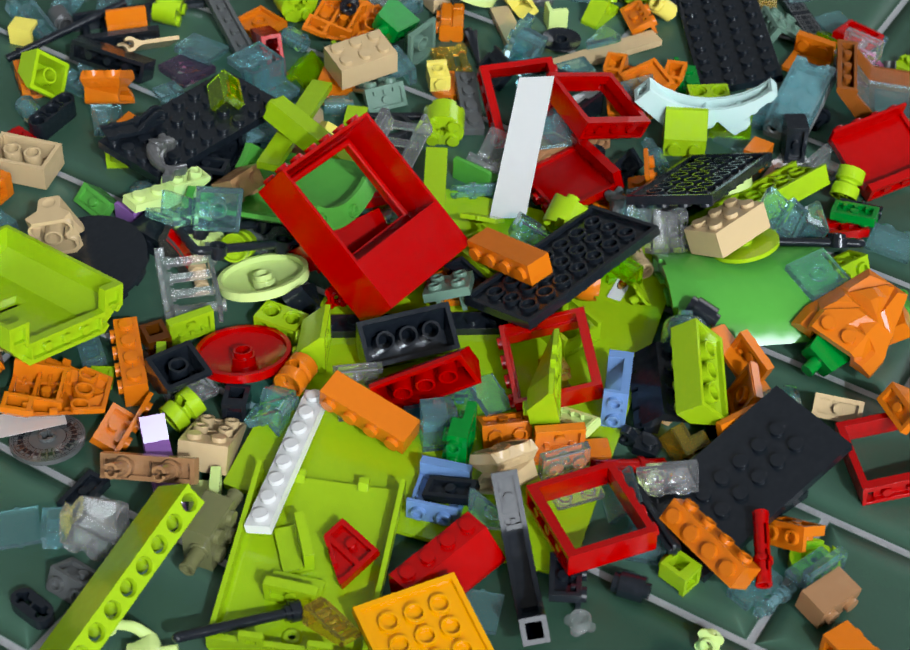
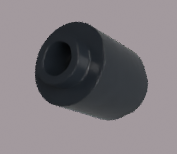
M694 296L684 310L690 319L696 318L707 327L710 325L714 328L721 317L718 314L720 309L702 297Z
M625 570L622 572L616 571L610 591L616 593L618 597L642 603L643 599H649L652 584L648 583L649 577Z

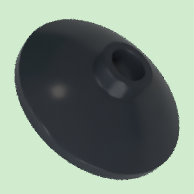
M556 27L546 30L542 34L541 42L549 50L570 52L580 46L581 37L572 29Z

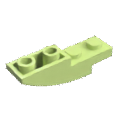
M199 166L190 167L187 169L186 175L174 176L173 181L163 183L161 176V184L124 194L122 203L134 213L148 210L156 215L184 202L188 185L203 188L211 180V176Z

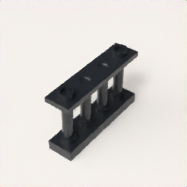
M152 2L126 6L145 5L148 26L107 31L105 17L75 31H82L83 35H78V37L86 36L113 46L123 42V39L128 36L138 40L160 38L159 26L150 25V22L153 21L151 18ZM98 10L72 13L73 22ZM102 28L103 32L93 34L90 32L92 29Z

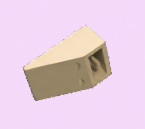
M203 414L195 419L178 439L177 456L199 457V472L210 473L211 466H221L222 475L226 476L236 459L247 423L240 422L237 418L218 419L214 415Z

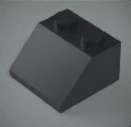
M190 340L145 358L147 379L158 394L171 393L213 375L212 370Z

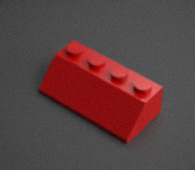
M377 208L357 217L348 225L334 230V232L350 252H355L384 230L388 224L380 208ZM301 246L288 252L305 258L310 272L314 270L317 273L321 272Z
M467 346L382 377L370 383L369 389L399 408H402L403 405L408 406L419 403L422 405L425 402H430L482 383L479 359L471 348Z
M467 511L389 574L391 593H395L454 572L466 594L506 561V558L487 527Z

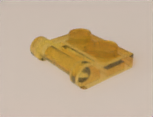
M458 43L452 47L440 46L431 48L432 60L447 59L449 71H473L471 64L468 63L467 47L464 43ZM453 56H459L461 66L455 65Z

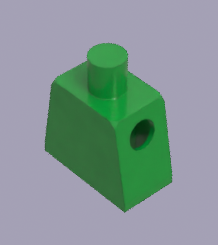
M388 0L375 17L372 27L374 30L379 29L390 43H395L403 39L407 32L416 27L420 19L400 1Z
M816 333L801 351L802 355L807 359L801 366V369L809 377H812L816 372L825 377L850 361L848 355Z

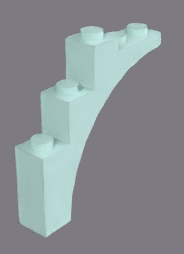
M650 77L634 89L635 103L662 125L664 124L666 106L708 109V129L714 127L719 122L734 136L748 128L751 124V115L756 114L760 108L772 102L778 96L777 84L772 78L742 93L723 97L708 98L678 93L660 85Z

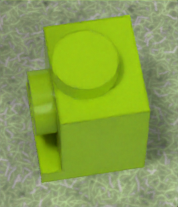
M681 550L676 556L665 554L658 563V576L677 589L681 597H684L700 581L702 565Z

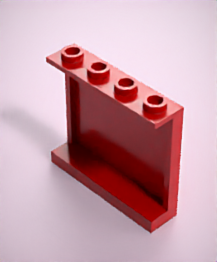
M906 102L899 105L893 104L886 110L881 112L875 111L862 119L857 118L847 125H838L831 131L828 143L840 162L856 166L866 172L862 186L858 187L866 202L910 185V121L903 112L907 106Z
M572 133V146L537 163L530 196L534 204L542 208L544 214L556 193L565 197L568 194L575 195L580 199L579 203L590 205L604 198L605 191H614L617 186L624 188L620 169L589 140L578 139Z

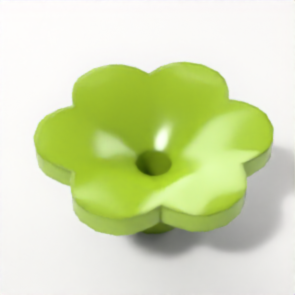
M633 282L632 286L635 289V293L629 297L630 302L635 305L642 301L646 306L652 305L645 291L637 282Z

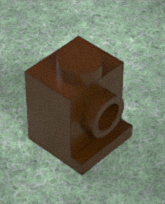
M162 318L139 325L140 339L149 356L156 354L157 341H166L167 349L173 347L172 337Z

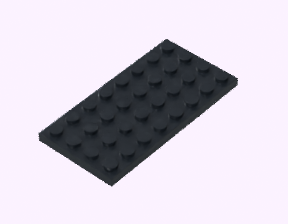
M676 0L693 65L696 67L700 84L727 83L729 91L734 92L757 87L770 78L776 83L783 82V74L758 0Z
M224 70L160 106L162 108L160 110L166 113L159 118L166 120L163 124L150 129L148 133L112 141L104 137L98 141L99 149L159 185L163 172L156 169L147 158L146 146L149 143V139H158V135L161 133L173 137L176 141V147L166 153V157H164L165 164H187L188 168L266 122L263 118L266 104L271 99L276 98Z
M772 152L690 154L625 196L626 205H635V208H646L649 205H656V208H666L670 205L686 208L692 206L691 204H699V207L703 208L711 207L716 201H720L723 196L728 195L731 190L736 189L738 185L750 179L753 174L765 168L772 161Z
M590 205L589 209L575 216L534 245V247L548 252L553 273L535 285L530 286L498 271L474 288L471 295L464 296V304L532 330L597 280L603 278L609 271L635 254L644 245L650 243L660 234L659 226Z

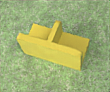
M504 0L523 23L539 12L532 0Z

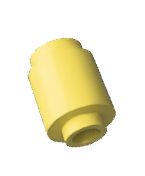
M650 0L649 2L651 12L662 20L670 21L676 16L677 6L670 0Z

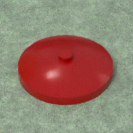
M237 325L223 328L207 335L196 346L197 351L212 370L213 375L206 378L227 384L253 383L270 378L278 373L292 354L289 338L281 331L263 325Z

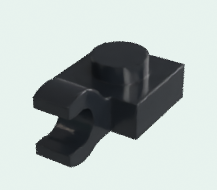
M628 425L623 426L620 431L622 435L618 440L620 444L632 447V454L644 456V458H657L665 443V439L643 430L638 435Z

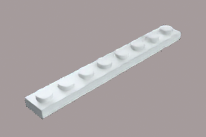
M305 390L244 524L246 533L272 534L325 412V409L319 404L320 390Z

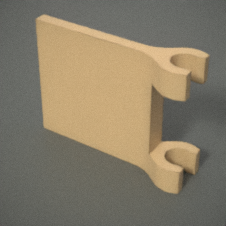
M179 35L138 40L128 36L123 39V42L118 43L116 47H122L126 53H132L134 51L168 47L180 38Z

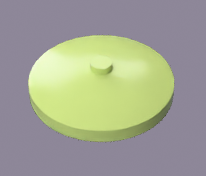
M267 253L233 263L218 275L216 283L219 294L225 299L236 302H258L286 295L300 287L308 280L310 271L307 260L302 256L292 253Z

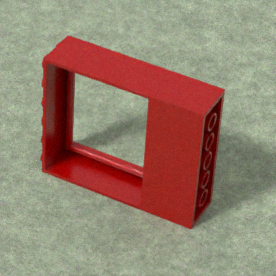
M368 112L360 117L357 114L346 122L347 126L343 123L332 131L334 135L328 133L318 141L319 145L316 143L310 145L304 150L305 155L301 154V152L289 161L290 165L286 162L275 170L277 175L272 174L264 180L263 184L265 186L258 192L360 321L384 315L468 246L467 237ZM343 149L346 150L399 217L354 253L348 250L296 184L298 180Z

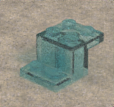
M527 13L524 19L520 18L518 20L515 30L512 29L507 37L509 44H506L503 53L511 62L534 59L535 57L542 58L549 37L531 29L535 16ZM526 73L515 75L516 77H518L515 86H518V81L520 77H531L533 74Z
M260 41L227 57V64L241 73V79L271 96L278 98L284 95L287 99L291 100L300 95V88L286 79V59Z

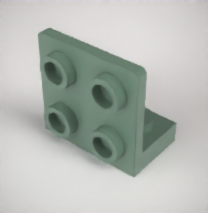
M764 5L761 8L772 44L781 33L796 39L798 31L802 29L795 24L796 19L793 16L782 14L776 7L770 8Z
M395 77L377 78V82L368 81L352 88L353 92L363 94L365 107H368V113H377L408 105L404 83L401 80H396Z

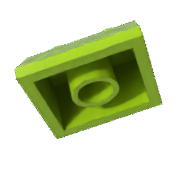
M36 48L21 53L18 73L27 88L53 99L59 93L65 92L70 64Z
M666 106L661 139L662 156L687 157L690 154H705L708 109Z
M325 304L302 320L301 329L296 330L295 344L298 345L293 346L292 353L302 352L312 357L318 366V373H326L331 344L330 304Z

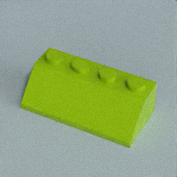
M696 318L671 327L670 345L673 358L671 365L674 374L675 412L690 424L716 425L717 421L729 416L723 340Z

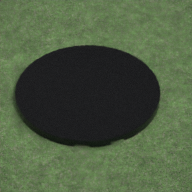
M104 215L79 217V220L85 227L84 231L79 233L84 245L77 252L67 255L122 282L124 300L128 296V292L134 286H138L146 274L150 253L143 234L130 222L117 217Z

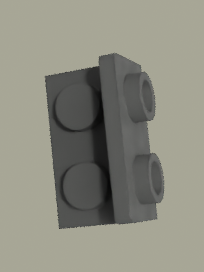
M70 557L51 565L46 589L72 605L96 570L76 558Z

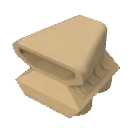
M58 195L40 198L37 211L25 219L29 236L65 254L75 253L84 245L79 234L85 229L83 223Z
M532 439L504 441L490 448L478 450L470 454L469 465L482 472L478 478L480 484L478 494H494L490 474L493 472L517 468L520 486L537 479L538 473L534 457L538 447Z

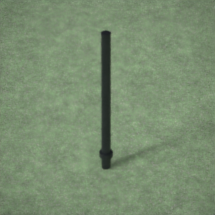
M119 0L21 48L18 46L15 48V51L6 54L5 57L8 62L21 58L22 52L47 45L105 17V10L123 8L127 6L125 0Z

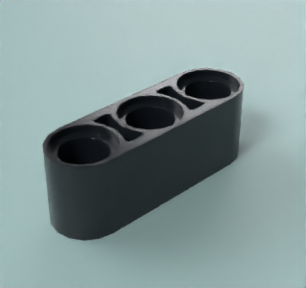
M69 92L59 93L28 118L30 133L38 139L48 140L74 119L77 115L74 95Z

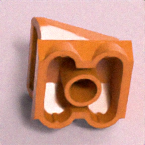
M82 70L80 81L84 86L85 103L134 104V95L128 88L135 79L133 70Z

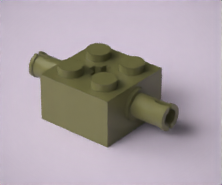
M231 488L226 496L205 490L201 496L205 503L181 535L184 559L179 564V570L183 574L193 576L198 567L213 572L218 563L223 562L227 549L233 544L237 531L236 520L238 513L235 510L244 499L243 494L239 490Z

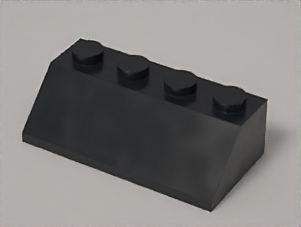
M448 301L355 323L356 350L362 374L448 354L460 349Z

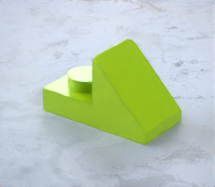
M590 0L581 18V24L598 30L618 14L619 6L606 0Z

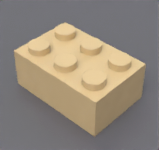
M377 29L325 46L324 66L340 88L345 90L398 72V52L382 32Z
M1 131L0 169L11 173L12 183L47 190L65 164L62 143Z
M736 197L724 200V204L710 209L707 215L693 220L692 224L684 229L691 254L725 258L770 228L764 202L753 201V199L740 200Z

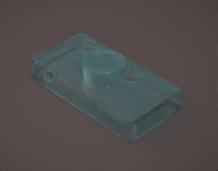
M99 336L76 345L82 368L85 366L90 368L91 366L107 364Z

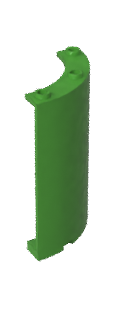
M246 142L235 168L256 164L265 149ZM290 153L285 162L290 165L289 161L298 153ZM330 158L296 182L333 231L355 220L366 208L376 191V188L354 161ZM260 169L264 180L272 174L277 175L273 171ZM188 185L182 206L190 210L199 208L202 212L283 224L258 192L244 197L245 201L240 204L226 203L220 205L213 188H198ZM265 185L259 187L258 190L260 191Z
M779 246L776 251L765 258L741 264L723 263L714 257L691 254V251L652 253L653 276L657 278L660 284H665L666 288H663L666 304L667 307L672 306L674 317L669 319L670 327L691 320L684 310L694 296L702 297L720 309L718 314L721 317L714 327L725 324L734 338L741 331L748 329L759 346L808 342L811 338L791 326V322L806 305L837 288L838 283L837 273L833 272L827 256L820 247Z

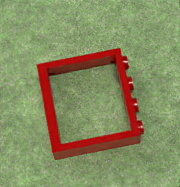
M552 56L479 66L476 77L495 149L505 147L508 132L505 133L491 78L545 71L546 75L548 72H558V67L553 63ZM557 111L560 125L544 127L543 135L550 142L567 139L571 132V129Z
M548 72L546 75L554 76L549 102L578 139L641 138L651 122L611 72ZM568 91H601L621 116L588 117Z
M584 306L554 313L532 330L513 323L499 326L501 337H498L496 340L499 350L504 351V355H500L503 370H508V374L504 375L507 389L511 388L512 394H508L511 409L516 408L517 412L523 411V400H527V397H521L511 344L552 335L555 328H559L560 333L579 328L591 378L589 383L561 389V407L603 398V384Z
M886 412L835 423V431L851 444L852 439L898 430ZM852 445V450L843 460L862 506L910 496V472L867 481Z
M612 460L526 485L525 504L568 576L656 549L657 535H659L658 526L654 521L650 520L645 506L639 503L634 489L627 485L622 471L616 468ZM609 484L638 530L575 549L547 501Z

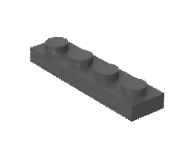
M455 72L454 82L458 106L460 108L462 106L465 110L464 135H484L485 127L475 72Z

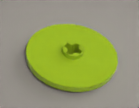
M768 228L725 258H714L720 262L730 264L760 260L776 251L780 244L779 235L773 229Z

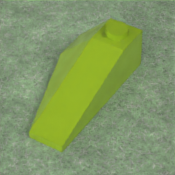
M559 328L553 330L527 390V400H523L524 416L528 415L530 425L561 423L562 339Z

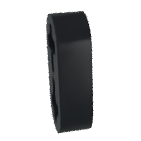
M20 588L11 594L12 610L33 628L45 630L55 623L53 606L33 590Z

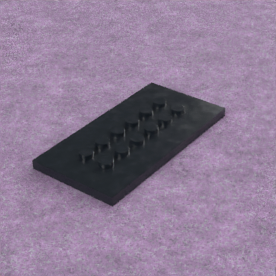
M776 385L649 498L661 515L673 498L691 499L699 506V510L713 519L717 524L716 526L722 532L729 535L735 541V544L742 549L753 539L752 511L754 512L755 509L768 510L770 524L852 450V444ZM675 535L681 544V551L702 565L700 580L705 583L715 573Z

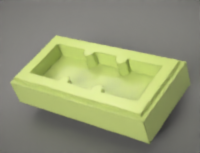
M561 407L560 424L585 422V438H588L601 425L600 417L570 407Z

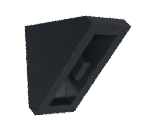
M314 283L301 285L282 296L283 301L289 307L309 315L321 308L317 288Z

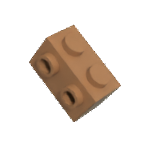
M256 163L236 168L211 184L220 205L226 203L237 205L245 201L244 197L259 192L258 188L264 185V178Z
M838 566L803 589L795 603V607L818 629L825 623L830 625L835 622L844 610L850 612L859 602L857 598L862 588Z

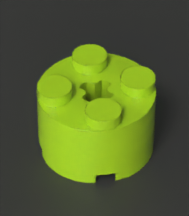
M156 0L152 4L151 18L157 23L180 27L182 23L181 15H186L187 4H184V0Z
M273 0L283 17L293 23L306 21L309 14H313L318 5V0Z
M439 98L433 100L429 106L428 104L423 110L422 135L428 145L435 146L441 144L449 145L450 147L459 145V141L464 136L465 110L462 106L460 108L456 105V101Z
M556 193L544 214L543 224L550 230L555 231L575 216L589 209V206L579 203L580 199L575 195L568 194L565 197Z

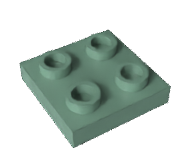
M460 269L449 275L443 276L441 273L432 275L427 279L422 294L424 304L430 302L439 304L443 303L444 300L459 297L463 311L468 310L469 306L464 304L463 297L471 295L475 280L473 270L466 271L465 269Z

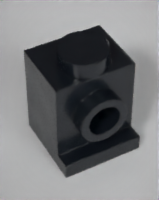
M226 383L221 402L222 419L237 418L240 422L247 423L252 400L251 385Z

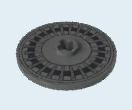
M65 415L67 424L10 436V451L17 460L28 465L48 466L58 464L70 459L82 449L86 441L85 428L75 417Z

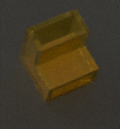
M683 422L672 427L659 437L674 465L699 453L711 443L704 430L691 436Z

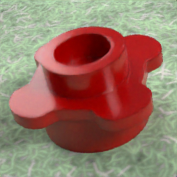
M333 286L328 287L324 291L327 299L325 304H330L331 309L336 306L345 307L347 305Z

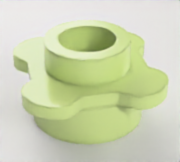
M700 629L697 633L699 639L695 642L694 648L696 650H720V646L724 643V638L715 629Z

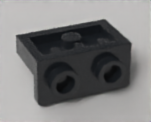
M550 552L548 602L575 603V612H580L581 603H586L587 586H582V581H587V570L568 576L555 553Z

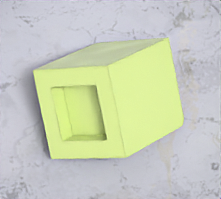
M549 1L544 2L543 21L547 30L556 27L567 28L569 12L567 8L552 9Z

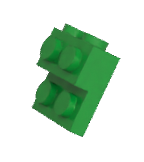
M467 401L465 410H460L459 418L452 417L450 426H445L443 442H447V444H444L442 459L464 464L469 463L476 438L478 402Z

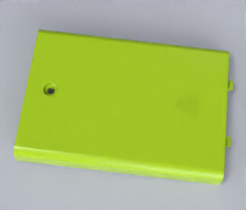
M258 459L209 624L281 609L282 605H286L264 599L263 582L266 575L272 576L274 570L282 571L274 529L295 525L294 512L305 511L315 555V569L293 574L324 580L325 588L317 610L303 608V621L290 623L289 621L285 622L283 619L205 637L207 649L369 650L352 614V607L382 597L406 491V479H401L399 489L393 490L369 486L370 478L360 477L358 485L306 478L307 469L300 468L272 534L246 533L244 524L268 473L264 470L263 460ZM342 518L373 544L380 553V556L343 590L338 584L323 537ZM290 635H295V636H296L295 639H292V640L289 639L288 637H289Z

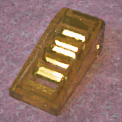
M319 597L303 607V624L338 646L343 647L361 637V631L325 598Z

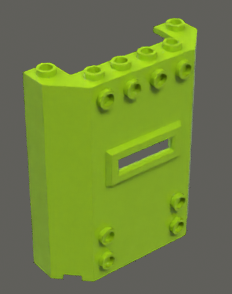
M8 224L0 227V311L17 305V307L0 313V349L31 366L104 334L110 326L107 322L114 311L118 312L123 305V283Z

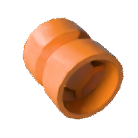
M294 352L275 375V387L287 397H300L307 385L317 374L318 366L309 355L302 352Z

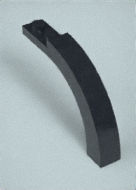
M517 468L490 473L523 647L551 642L532 553Z

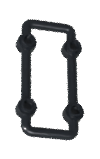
M258 220L210 224L204 221H194L192 225L181 226L176 231L178 238L191 253L199 256L211 255L210 258L215 261L224 260L227 253L274 249V252L277 254H287L291 247L300 246L294 237L290 238L285 235H276L272 240L231 244L213 241L210 242L209 246H198L189 236L192 234L196 240H205L209 233L241 229H256V232L259 234H268L272 227L282 226L292 236L283 224Z
M828 233V237L779 236V246L863 248L866 245L864 239L846 238V234Z

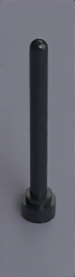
M299 599L287 601L286 605H282L281 609L175 632L172 635V640L175 643H181L283 619L285 622L289 621L290 623L303 621V607Z

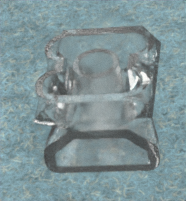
M670 205L659 210L639 208L640 220L658 225L660 229V234L650 243L644 245L645 253H683L688 251L689 245L684 232L688 225V212L686 208H679L678 205Z
M81 495L73 504L65 502L60 512V543L71 553H78L81 550L86 552L87 556L93 561H102L113 549V545H116L129 527L128 503Z

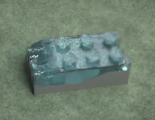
M797 55L778 91V96L773 100L763 125V134L780 140L784 114L796 113L806 114L810 133L836 83V68L829 65L818 66L809 63L806 57Z

